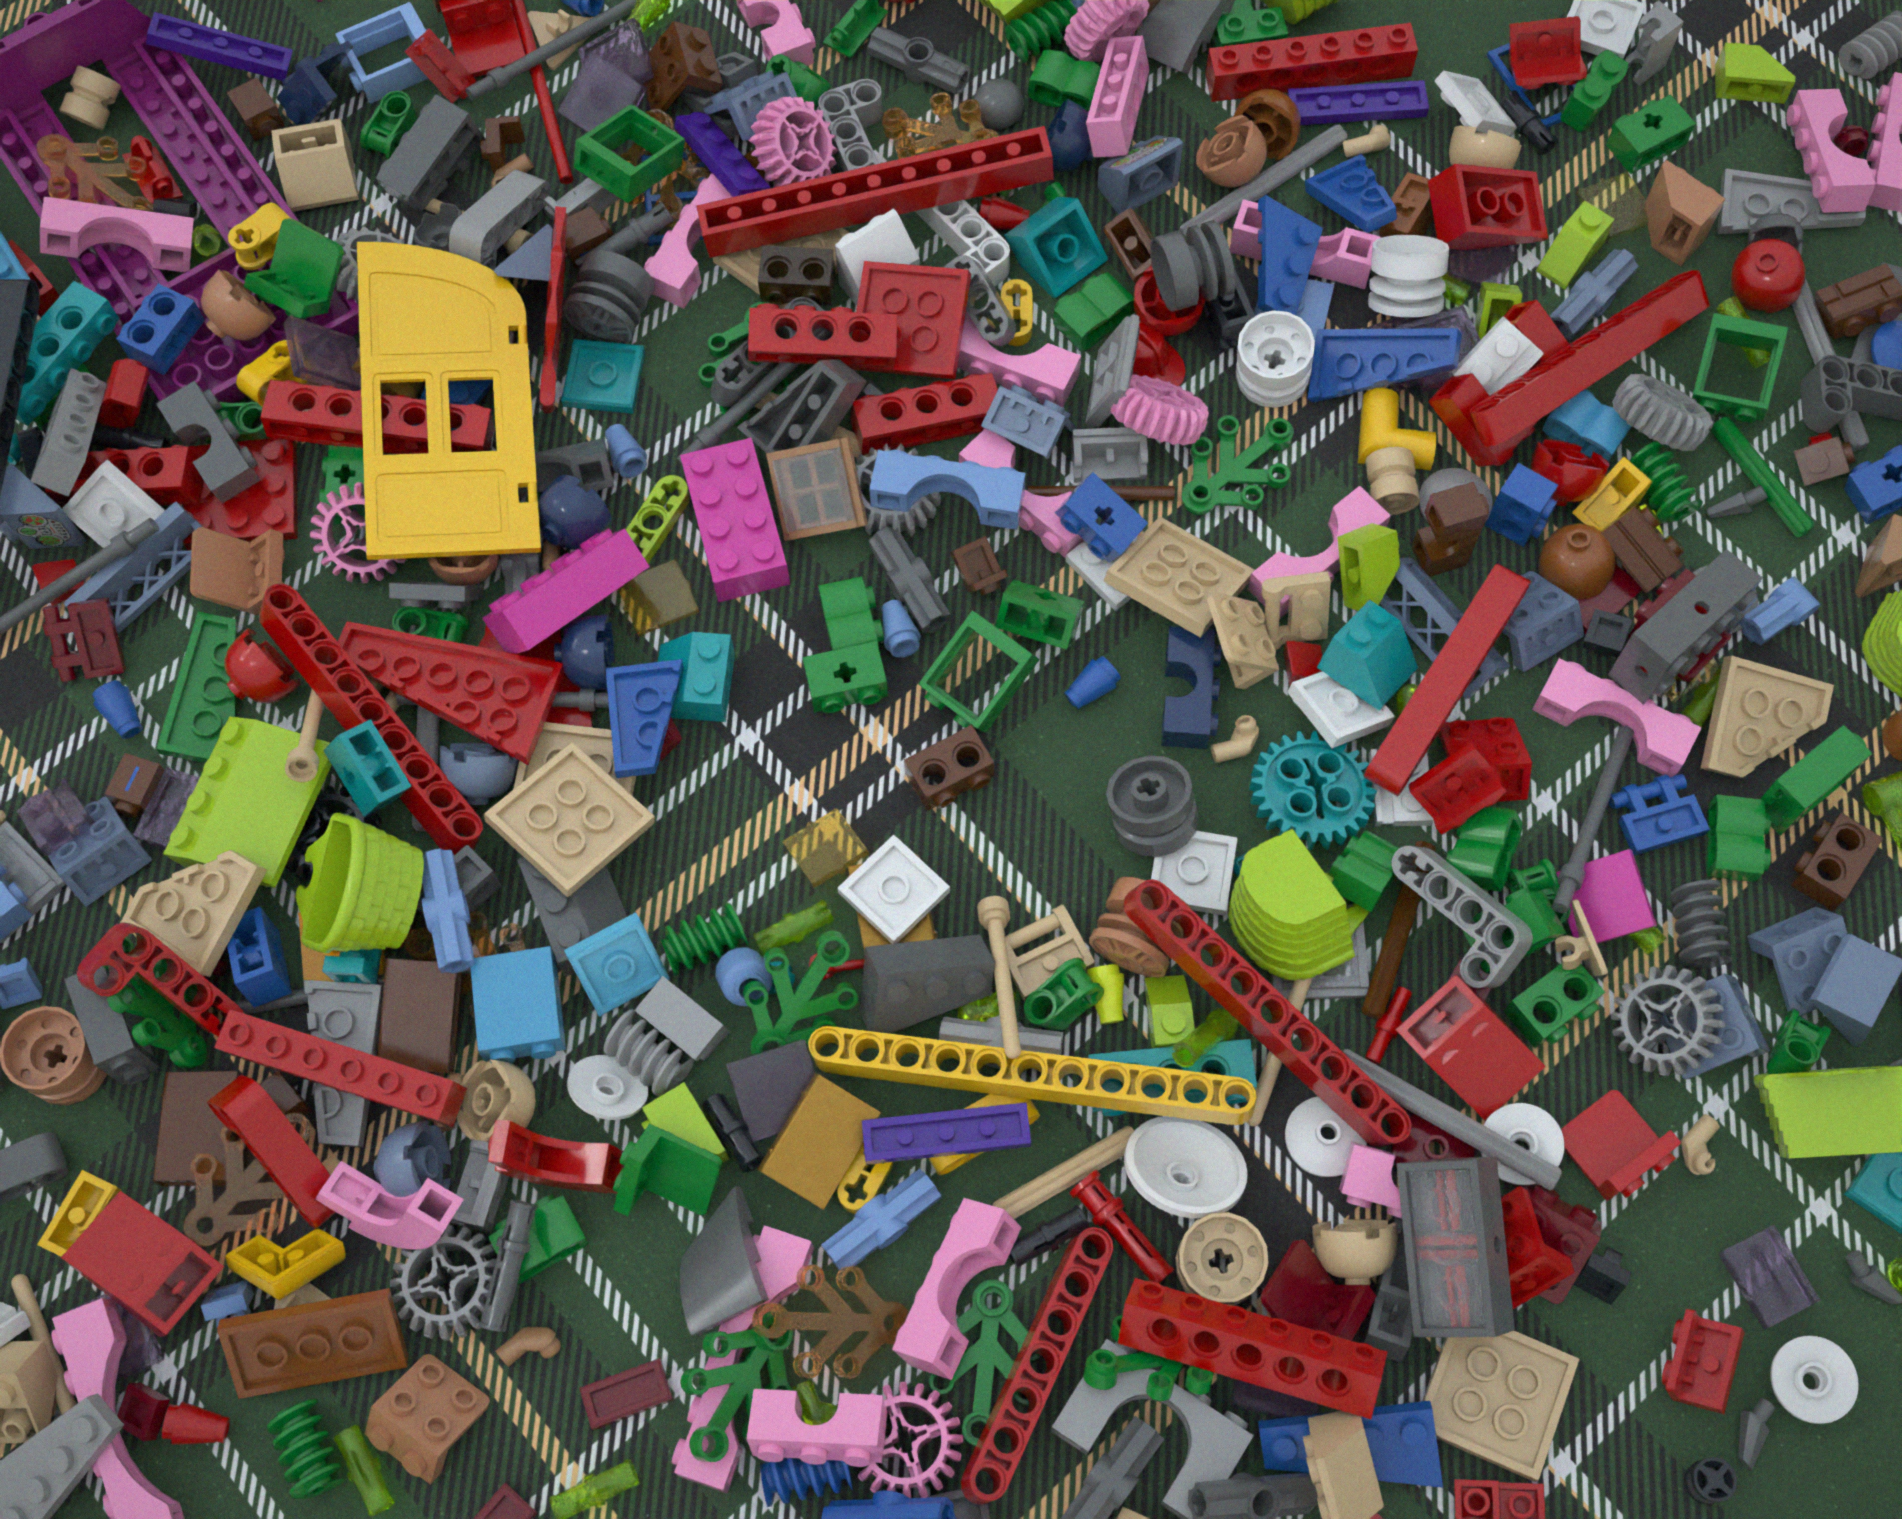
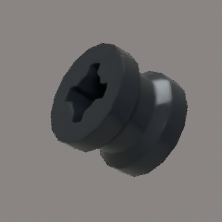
M1709 1457L1696 1461L1688 1467L1684 1476V1484L1692 1499L1701 1504L1710 1505L1726 1501L1733 1496L1737 1488V1476L1728 1462L1721 1458ZM1701 1474H1703V1475L1705 1476V1482H1706V1484H1705L1704 1487H1703V1485H1704L1703 1477L1701 1476Z

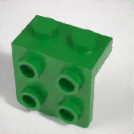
M292 218L284 219L281 223L270 269L248 273L244 287L257 294L259 300L275 304L286 310L285 313L294 319L305 320L307 317L328 313L344 254L343 247Z
M649 1123L636 1143L630 1141L622 1153L620 1164L624 1165V1168L620 1171L613 1186V1191L617 1192L613 1210L628 1217L644 1192L648 1190L698 1215H705L712 1201L722 1167V1160L710 1151L702 1149L675 1136L671 1132Z

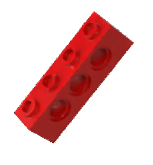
M769 303L759 304L757 308L749 307L748 361L816 364L820 360L840 359L848 366L894 368L897 343V314H889L888 310L870 309L867 313L852 312V309L847 307L831 308V311H816L815 307L809 305L795 306L793 310L779 309L778 305ZM788 326L796 334L792 338L783 339L776 334V331L780 327ZM818 328H825L832 333V337L821 341L814 337L813 332ZM854 330H863L868 334L869 338L864 342H856L851 339L849 334Z
M970 374L963 379L948 382L935 381L928 386L913 389L900 388L893 393L878 396L865 395L855 400L851 406L850 420L857 437L861 455L869 454L871 447L877 450V452L878 450L883 451L886 443L890 450H896L900 443L904 448L982 432L985 429L981 426L998 391L993 374ZM955 403H963L966 406H958ZM921 410H929L932 413H923ZM894 417L897 420H887L885 418Z
M172 445L170 448L154 449L138 447L135 450L107 448L103 451L87 453L85 463L69 496L46 488L45 493L63 508L106 460H109L158 505H172L175 501L178 504H198L203 478L193 464L199 457L189 447L183 445Z

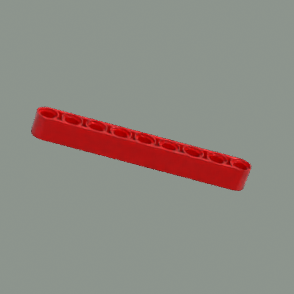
M1691 270L1672 277L1472 407L1470 414L1481 445L1483 447H1490L1509 440L1710 306V302L1700 271Z
M278 583L268 587L264 593L259 615L262 627L346 731L368 721L366 719H371L387 747L396 749L392 750L389 748L412 786L400 799L438 847L442 850H452L454 856L466 845L474 851L483 830V823L480 817L447 779V776L293 587L286 584ZM433 804H437L439 806H442L443 808H439ZM457 833H461L466 837L459 836Z
M1150 879L1142 882L1127 893L1124 898L1123 907L1129 919L1368 1144L1380 1148L1403 1142L1408 1138L1411 1132V1120L1406 1111L1165 884L1159 880ZM1141 893L1150 896L1153 901V910L1143 906L1140 899ZM1171 921L1181 926L1183 938H1178L1173 934L1170 927ZM1201 949H1205L1212 956V967L1202 961ZM1232 977L1238 979L1241 983V995L1232 989ZM1262 1005L1271 1011V1023L1263 1019L1261 1015ZM1292 1033L1301 1040V1051L1293 1047L1291 1043ZM1322 1061L1327 1063L1331 1069L1330 1080L1322 1074ZM1352 1090H1355L1360 1095L1361 1105L1359 1108L1352 1102ZM1383 1118L1390 1124L1391 1131L1389 1136L1382 1130L1381 1121Z

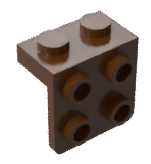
M673 21L640 62L639 71L651 113L658 117L665 113L687 85L714 93L723 85L708 31Z

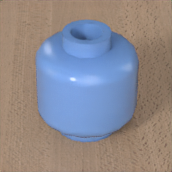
M742 947L730 950L720 958L716 966L715 977L724 996L732 1004L741 1007L748 1006L744 1000L743 989L751 981L762 982L766 986L768 993L771 989L772 975L766 970L763 957L753 949ZM754 990L749 994V998L759 999L763 992Z

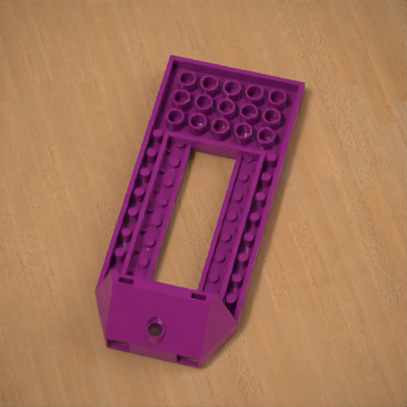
M75 0L50 14L36 12L29 15L24 22V28L0 40V158L39 218L41 219L44 197L117 207L40 92L74 74L77 66L87 67L101 59L112 79L121 85V92L229 247L227 250L167 282L159 269L152 268L149 260L143 253L125 244L114 242L99 243L84 250L78 258L65 256L83 285L106 298L120 318L113 329L117 337L124 324L132 319L141 307L143 299L151 294L158 283L195 301L205 319L203 324L165 375L148 368L150 372L148 384L159 401L195 381L203 391L210 388L219 402L236 403L246 397L237 388L236 384L240 370L268 351L275 343L283 340L296 342L300 349L299 357L302 363H306L360 332L358 304L354 299L348 300L346 292L337 291V284H335L328 313L307 317L305 320H298L289 317L285 313L286 310L279 306L266 303L275 313L277 319L258 337L244 341L236 340L229 335L222 339L213 333L206 325L210 319L204 313L201 304L203 289L208 281L220 269L221 271L229 272L242 283H245L248 273L269 270L272 263L271 259L257 270H246L240 267L236 260V250L231 247L228 241L230 230L256 213L260 207L267 203L277 204L289 217L296 221L298 219L181 53L146 44L147 32L152 19L125 0ZM239 235L240 241L243 242L242 236ZM255 251V252H254V255H255V257H256V259H257V258H258V255H257V252ZM253 292L252 295H253V296L259 301V303H260L261 300H259V299L257 298V294H255V293Z

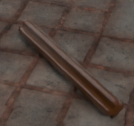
M1420 840L1415 844L1417 847L1429 848L1436 852V847L1432 843ZM1419 866L1416 867L1415 871L1429 873V871H1424ZM1402 882L1362 1007V1013L1373 1019H1381L1385 1012L1421 896L1404 882Z

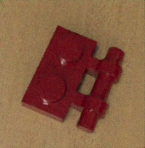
M109 597L70 603L67 606L70 616L68 619L61 618L58 605L42 608L45 622L42 623L44 634L50 637L54 653L50 656L53 668H58L61 681L75 679L76 675L73 666L82 665L85 679L125 672L126 666ZM74 632L78 651H69L65 633Z

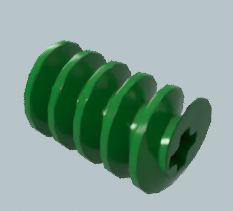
M1049 0L1044 3L1043 7H1035L1031 13L1026 12L1020 19H1012L1009 25L1005 26L1004 31L1009 46L1022 63H1026L1029 60L1028 50L1034 57L1040 55L1039 44L1044 50H1050L1052 47L1050 38L1056 45L1062 44V33L1065 36V30L1071 23V17L1077 13L1072 1Z
M1654 441L1638 451L1630 459V462L1653 481L1643 496L1649 500V508L1656 511V516L1661 523H1673L1695 513L1702 506L1703 501L1701 499L1689 501L1697 492L1694 487L1682 489L1689 481L1688 476L1682 475L1675 478V475L1681 470L1682 466L1679 463L1668 466L1667 463L1674 458V453L1667 451L1661 454L1660 451L1666 447V444L1661 445L1658 441Z
M730 903L724 904L723 917L715 908L710 909L709 922H706L700 914H696L694 928H691L684 919L680 920V933L678 934L670 925L665 926V939H661L674 976L679 975V962H682L689 970L694 969L695 956L705 965L709 963V951L711 950L720 959L724 955V945L726 944L733 950L739 948V940L742 939L749 947L737 912Z
M317 1398L304 1400L281 1410L267 1425L268 1433L278 1435L273 1440V1448L277 1451H284L278 1458L279 1465L290 1467L284 1473V1480L287 1483H296L289 1491L292 1499H307L321 1495L345 1481V1479L332 1480L331 1475L341 1467L340 1463L326 1464L325 1461L335 1451L334 1446L320 1447L319 1444L330 1435L329 1431L314 1430V1427L324 1419L323 1414L309 1415L308 1413L310 1409L318 1404Z

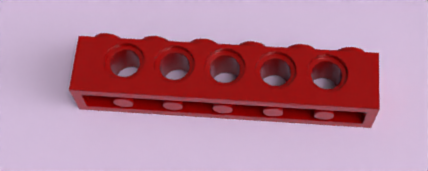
M1411 23L1209 48L1205 76L1211 102L1245 98L1250 93L1262 89H1274L1287 93L1288 89L1342 86L1412 76L1418 47Z
M270 380L261 413V420L267 437L332 446L363 448L361 390L337 389L330 385H305L293 380H286L284 382ZM381 394L383 452L394 454L429 453L426 400L413 399L400 394L394 396ZM449 403L450 429L458 428L451 431L452 452L490 451L494 432L491 409L477 404L460 405ZM415 423H421L420 425H417V426H411V425H413V424H415Z
M229 1009L214 1048L234 1057L450 1127L454 1126L468 1089L452 1080Z
M1138 1278L1134 1279L1125 1301L1117 1343L1367 1419H1372L1388 1353L1369 1344L1356 1343L1330 1335L1324 1331H1315L1288 1323L1280 1318H1271L1247 1311L1239 1306H1230L1203 1298L1198 1294L1185 1293L1162 1286L1157 1282L1144 1281Z

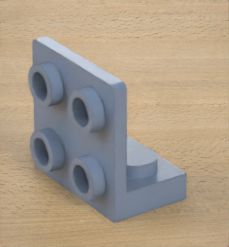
M772 70L738 83L739 86L733 89H727L711 97L713 104L704 107L703 110L705 114H710L728 108L742 141H745L756 135L750 127L757 121L755 115L764 110L768 103L777 101V99L782 97L793 98L798 96L787 72L774 76Z
M1012 385L1011 390L1000 386L981 426L1049 459L1063 428L1071 432L1076 428V425L1069 420L1071 414L1066 412L1063 407L1048 400H1045L1043 406L1038 404V398L1016 385Z
M1534 571L1521 575L1530 580L1531 584L1502 631L1509 637L1514 666L1522 672L1529 670L1584 637L1579 601Z
M107 797L87 804L80 814L67 823L54 827L41 840V844L59 877L86 907L152 861L148 852L125 826Z
M1814 907L1747 936L1751 951L1773 960L1788 1012L1795 1008L1799 1011V1016L1817 1009V1006L1810 998L1842 938L1847 934L1843 916Z
M1724 973L1706 981L1702 991L1714 989L1717 992V996L1709 1004H1720L1724 1008L1721 1013L1713 1015L1714 1019L1725 1022V1028H1713L1712 1035L1719 1036L1722 1042L1721 1044L1708 1042L1707 1047L1712 1050L1714 1055L1709 1059L1698 1054L1697 1056L1701 1061L1699 1069L1692 1068L1686 1062V1074L1682 1075L1684 1079H1691L1746 1055L1758 1057L1770 1052L1737 978ZM1681 993L1676 994L1672 997L1677 998ZM1669 997V998H1667V999H1665V1000H1663V1001H1660L1659 1003H1660L1661 1005H1662V1004H1665V1003H1667L1672 997ZM1692 1002L1690 1005L1693 1008L1687 1016V1022L1689 1027L1695 1032L1697 1012ZM1657 1011L1662 1015L1661 1021L1666 1022L1661 1024L1662 1026L1678 1030L1673 1026L1674 1020L1670 1019L1674 1015ZM1673 1036L1666 1040L1671 1053L1687 1045L1682 1040H1678Z

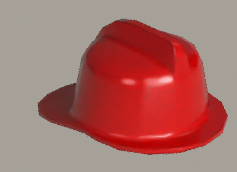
M1139 322L1130 376L1138 375L1142 377L1146 375L1153 379L1158 378L1161 381L1180 386L1184 381L1186 372L1183 359L1165 340L1161 332L1150 329L1145 324Z

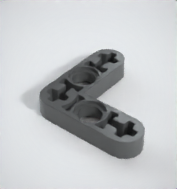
M960 255L954 258L944 268H969L968 270L972 275L966 310L979 333L993 345L1004 346L1014 338L1016 324L985 270L970 256ZM982 292H988L989 299L987 304L981 309H975L976 297ZM991 316L1001 322L999 325L1001 331L998 334L994 333L996 327L988 319Z

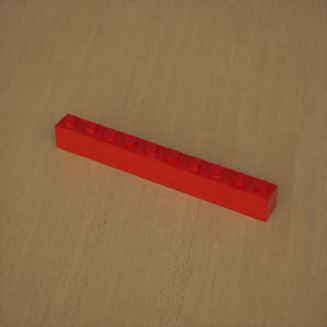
M1042 126L696 205L706 249L709 258L762 245L774 244L870 222L874 217L884 215L892 209H895L898 215L1054 180L1053 156L1045 127Z

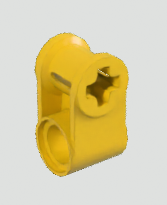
M267 203L263 205L256 213L230 230L228 241L231 247L236 250V260L240 267L246 270H257L273 259L281 223L284 219L291 218L277 204ZM239 235L242 236L243 242L240 241ZM255 251L257 252V255H258V258H257V259H256V257H255V255H254V252H255Z
M283 340L275 343L252 363L244 366L237 376L236 384L243 394L263 407L270 380L282 382L293 380L300 384H306L311 377V371L306 364L302 363L299 357L300 349L296 342Z

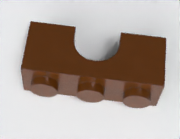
M1474 481L1430 494L1424 511L1430 526L1417 530L1411 546L1419 566L1429 577L1467 566L1486 518L1489 515L1488 501L1484 494H1479Z

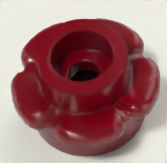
M1846 126L1835 136L1834 145L1848 155L1857 156L1868 147L1867 139L1869 133L1861 126Z

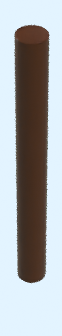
M1028 486V492L1038 496L1052 497L1069 491L1073 492L1077 486ZM1109 486L1124 501H1174L1175 497L1174 486Z

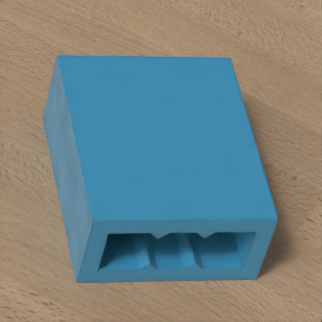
M551 946L474 958L475 965L470 967L477 1046L483 1060L486 1062L490 1061L491 1064L490 1059L513 1063L515 1058L531 1056L534 1059H545L556 1055V1051L566 1050L557 960Z

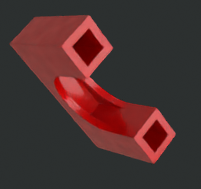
M1538 300L1515 304L1503 316L1544 353L1530 369L1569 345ZM1469 373L1449 377L1428 402L1477 467L1500 466L1513 456V450L1520 441L1533 433L1535 430L1534 425L1538 421L1501 444L1483 447L1473 423L1470 409L1489 397V394L1474 374Z

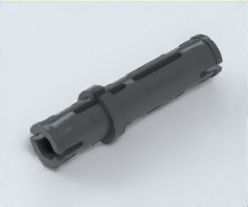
M661 201L659 205L638 219L634 217L630 219L628 226L589 252L601 250L624 255L641 242L644 245L648 243L650 236L669 223L674 222V219ZM588 253L575 260L579 269Z
M520 1200L510 1201L503 1234L497 1239L496 1246L499 1247L497 1260L487 1293L484 1311L479 1326L484 1329L497 1332H505L507 1329L521 1265L525 1253H529L531 1243L528 1240L537 1210V1205Z

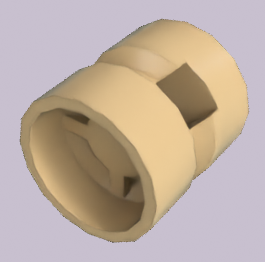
M77 66L70 82L74 90L65 94L59 111L86 125L104 130L110 115L107 105L115 103L121 85L93 70Z
M1386 447L1372 452L1365 461L1367 479L1371 484L1370 496L1390 515L1406 513L1418 506L1420 497L1418 485L1414 478L1416 470L1412 451L1404 447Z

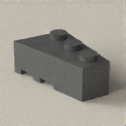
M435 94L430 103L422 108L419 118L412 128L402 136L399 146L391 157L383 162L375 178L388 194L420 213L428 206L432 199L436 198L448 187V182L445 180L457 169L463 172L469 167V162L466 160L477 150L481 151L480 140L485 139L469 113Z
M840 359L820 360L786 387L787 390L775 400L769 401L762 407L760 412L749 421H744L737 428L748 438L752 437V441L766 453L829 441L867 381ZM807 459L789 462L790 472L809 470Z
M980 935L865 947L859 1012L867 1030L891 1034L991 995L995 961Z

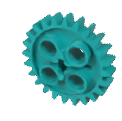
M1297 731L1294 742L1286 735H1283L1280 744L1277 745L1271 742L1267 753L1261 752L1257 761L1258 764H1254L1251 773L1253 778L1249 785V790L1254 793L1250 803L1260 805L1256 817H1269L1265 829L1270 830L1278 827L1280 829L1278 836L1293 829L1300 840H1306L1309 850L1313 849L1316 841H1320L1323 848L1328 850L1332 838L1342 846L1347 835L1350 837L1353 835L1357 836L1359 827L1365 828L1369 820L1368 815L1372 814L1375 807L1372 801H1374L1377 790L1370 788L1373 783L1363 777L1369 763H1357L1356 759L1359 751L1345 752L1347 743L1331 748L1326 740H1319L1317 731L1312 732L1310 740H1305L1301 731ZM1304 761L1308 763L1309 769H1307ZM1320 767L1328 768L1333 773L1323 772ZM1282 773L1293 774L1296 778H1287ZM1329 801L1339 802L1343 807H1335ZM1298 806L1304 809L1306 813L1296 812L1292 807ZM1316 810H1318L1321 819L1317 817Z

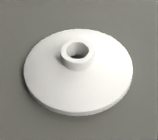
M594 1055L580 1060L572 1067L567 1080L568 1092L575 1104L588 1114L602 1119L620 1120L631 1117L642 1109L648 1097V1086L641 1084L640 1075H630L628 1065L619 1066L616 1062V1057H609L607 1055Z
M1319 1097L1310 1098L1298 1105L1291 1113L1285 1128V1143L1293 1161L1304 1171L1318 1177L1330 1178L1343 1175L1351 1141L1363 1145L1367 1144L1356 1131ZM1321 1128H1332L1335 1132V1138L1331 1140L1323 1138L1320 1132Z
M1526 1103L1509 1104L1493 1112L1484 1123L1485 1127L1514 1143L1517 1141L1526 1142L1529 1147L1528 1151L1559 1167L1564 1154V1138L1558 1123L1545 1110ZM1481 1152L1482 1157H1490ZM1497 1161L1498 1174L1501 1180L1522 1186L1537 1184Z
M1802 1336L1785 1343L1774 1356L1770 1371L1771 1385L1780 1404L1794 1417L1808 1423L1825 1424L1840 1419L1850 1411L1858 1394V1376L1851 1359L1838 1345L1822 1337ZM1805 1374H1809L1814 1378V1389H1809L1804 1385L1803 1376Z

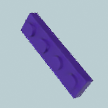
M157 12L153 14L146 39V44L282 81L287 78L293 50Z
M1424 80L1288 89L1287 95L1295 102L1301 115V125L1427 117L1429 111Z
M694 112L691 115L676 116L675 130L685 138L686 143L732 197L770 189L767 182L708 114Z
M1026 1102L862 1120L866 1165L1031 1147Z

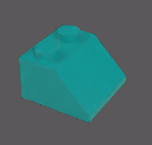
M1057 197L1004 235L1020 266L1052 298L1058 297L1109 260L1078 198Z
M1369 600L1332 638L1317 668L1380 711L1416 672L1418 666L1401 621L1384 608Z
M691 632L661 644L658 662L682 659L684 666L671 718L726 722L735 659L731 635Z

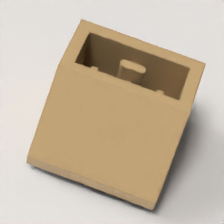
M341 118L271 131L276 165L287 205L292 212L359 200L351 143Z
M12 1341L0 1347V1444L25 1443L51 1423L58 1375L44 1341Z
M1337 1411L1308 1418L1310 1435L1303 1436L1311 1480L1315 1484L1318 1495L1317 1501L1321 1518L1370 1519L1384 1507L1361 1416Z

